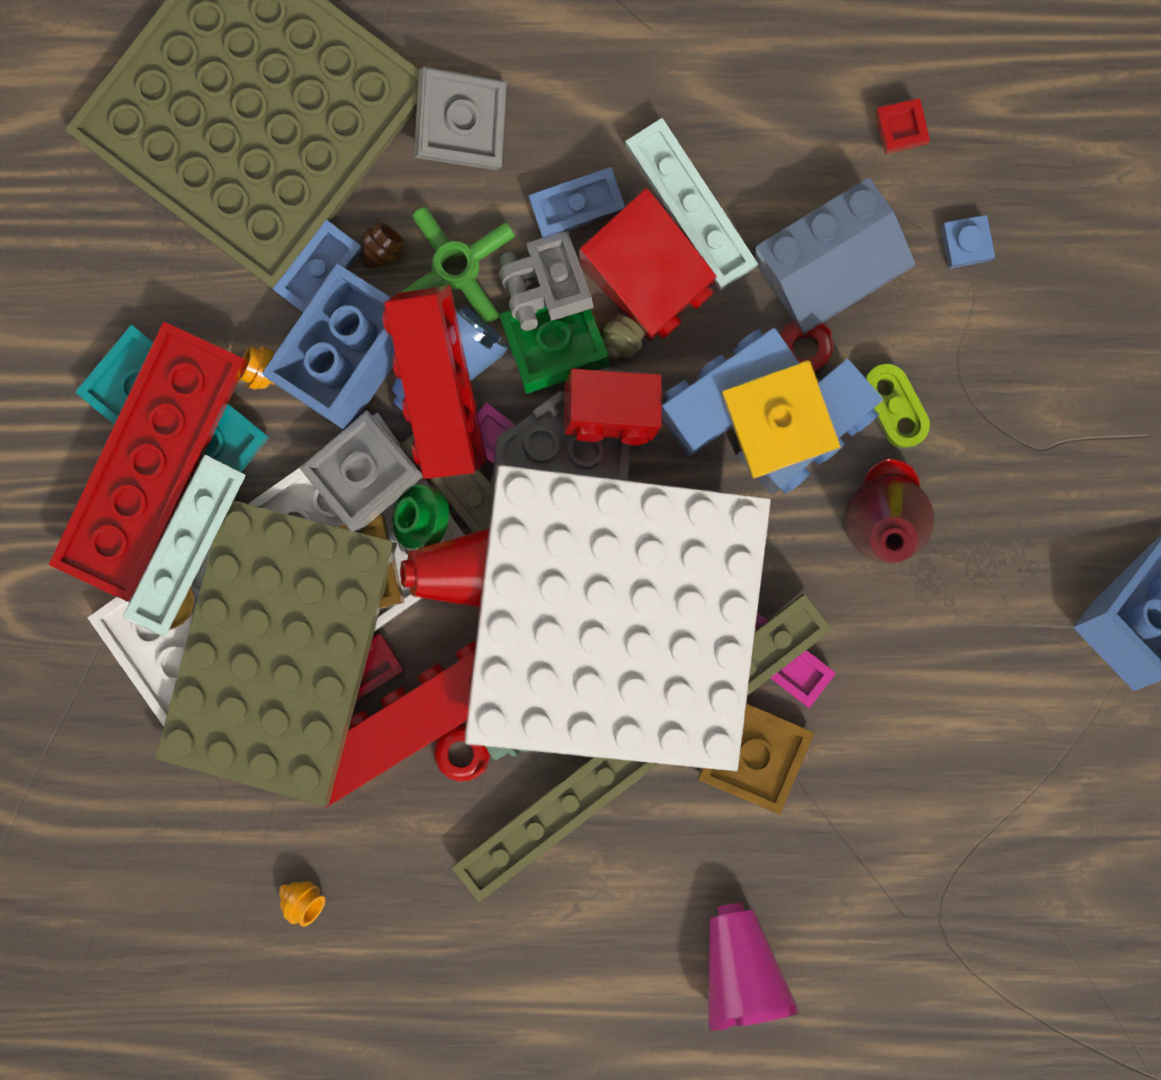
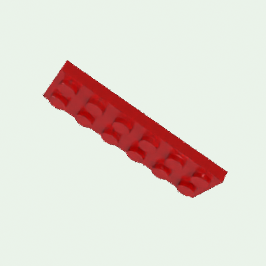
M163 321L48 564L49 566L124 601L129 602L210 443L248 362L246 359Z

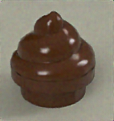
M382 222L377 223L374 228H368L362 236V252L365 256L364 266L367 268H378L397 263L403 257L402 249L406 246L405 240L397 231Z

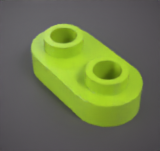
M892 364L876 366L865 376V379L877 392V383L881 380L887 381L891 386L889 395L884 396L879 393L884 400L874 407L879 414L876 420L886 439L896 447L910 448L918 445L927 437L930 429L929 417L902 369ZM900 419H906L911 423L912 429L909 434H902L898 430L897 424Z

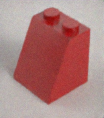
M647 188L584 244L579 251L581 269L626 317L635 321L642 328L645 334L644 337L649 342L658 335L665 340L683 323L679 316L689 306L698 310L715 293L710 287L714 284L717 275Z

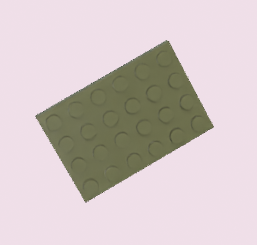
M233 501L213 540L155 759L323 807L328 806L397 543Z

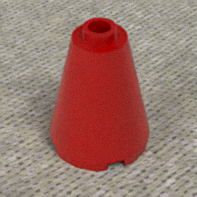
M490 528L409 551L407 560H402L400 563L402 587H409L410 594L413 597L480 608Z

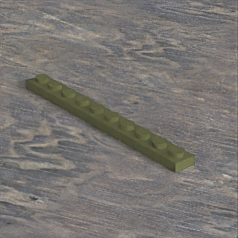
M804 593L755 630L747 696L833 630ZM591 757L454 863L452 870L478 903H480L660 763Z

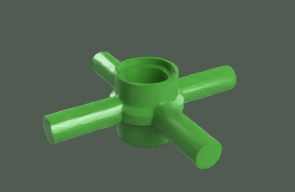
M427 207L417 210L412 215V218L435 250L432 259V271L401 292L450 285L452 290H462L485 325L493 322L499 317V313L476 281L480 268L479 261L515 237L506 222L469 246L458 241L450 242ZM452 257H462L468 262L466 269L458 275H451L444 271L446 262Z

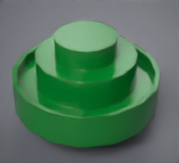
M415 484L399 497L394 508L392 521L395 537L404 548L415 550L441 542L448 526L449 506L445 495L438 488Z

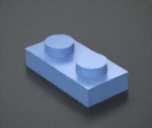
M612 167L528 195L542 238L567 230L571 231L615 216L625 208Z
M326 220L273 290L303 313L335 265L339 264L348 270L362 252V246Z

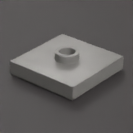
M429 67L421 68L418 79L414 158L496 171L502 168L507 81Z
M367 410L299 467L352 533L360 532L423 478L420 471Z

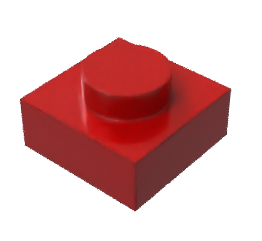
M920 98L876 109L875 117L884 154L924 146L929 143L930 137Z

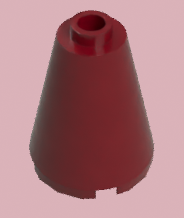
M879 476L863 483L854 493L845 511V527L851 543L861 554L878 562L896 563L916 555L927 544L934 527V511L926 493L913 482L900 476Z

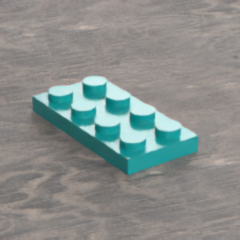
M131 324L75 393L115 425L152 347L153 341ZM228 403L204 455L242 472L270 437Z

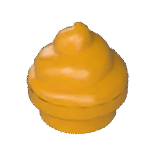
M250 346L243 356L248 362L239 380L245 381L246 386L254 390L258 388L265 389L270 384L275 385L261 375L275 355L274 352L264 346H261L259 349Z
M310 881L293 882L289 885L283 884L280 886V907L284 918L289 923H298L302 927L308 926L323 910L325 898L320 894V888Z

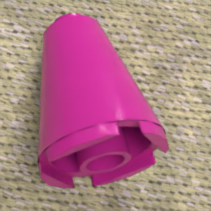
M743 902L717 907L718 916L710 918L709 1030L729 1029V1026H747L797 1015L798 1010L795 1000L754 910L745 911Z

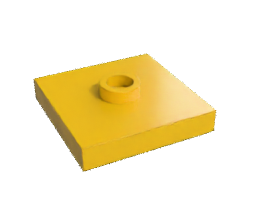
M810 361L727 389L721 393L752 479L841 447Z

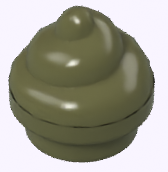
M617 315L613 320L606 321L601 328V337L609 360L631 358L642 348L641 340L645 336L644 331L635 321L626 316Z

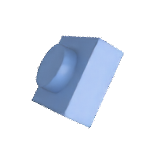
M987 215L946 222L941 225L949 269L988 262L995 258Z

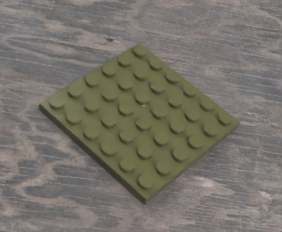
M165 0L65 128V131L273 289L326 220L329 222L332 220L417 110L419 69L328 0Z

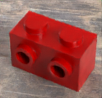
M582 369L571 370L565 382L564 435L576 436V439L582 442H598L604 438H620L622 443L628 445H641L647 443L648 440H653L661 428V375Z

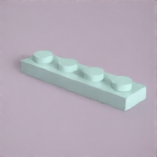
M663 118L625 141V147L677 226L717 275L715 284L719 290L727 287L757 267V261Z
M207 455L202 457L122 618L162 637L166 636L246 476L245 474Z

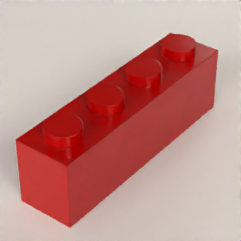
M446 285L400 292L384 302L383 323L386 332L392 335L395 349L393 368L397 378L402 380L405 394L403 398V413L407 422H411L414 434L412 452L415 463L421 466L423 479L475 473L487 460L451 286Z

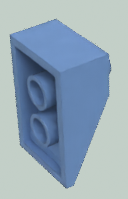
M1161 535L1094 599L1073 627L1133 691L1161 681Z

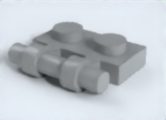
M568 230L526 243L530 257L517 260L513 252H506L499 257L501 265L499 276L503 287L509 290L511 296L509 307L512 316L519 320L523 330H532L538 325L535 314L539 309L547 307L552 321L594 308L592 297ZM537 277L540 287L527 291L525 285L527 280Z

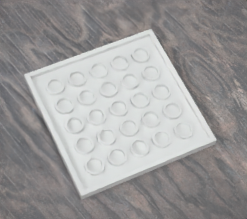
M497 466L465 743L738 771L771 499Z

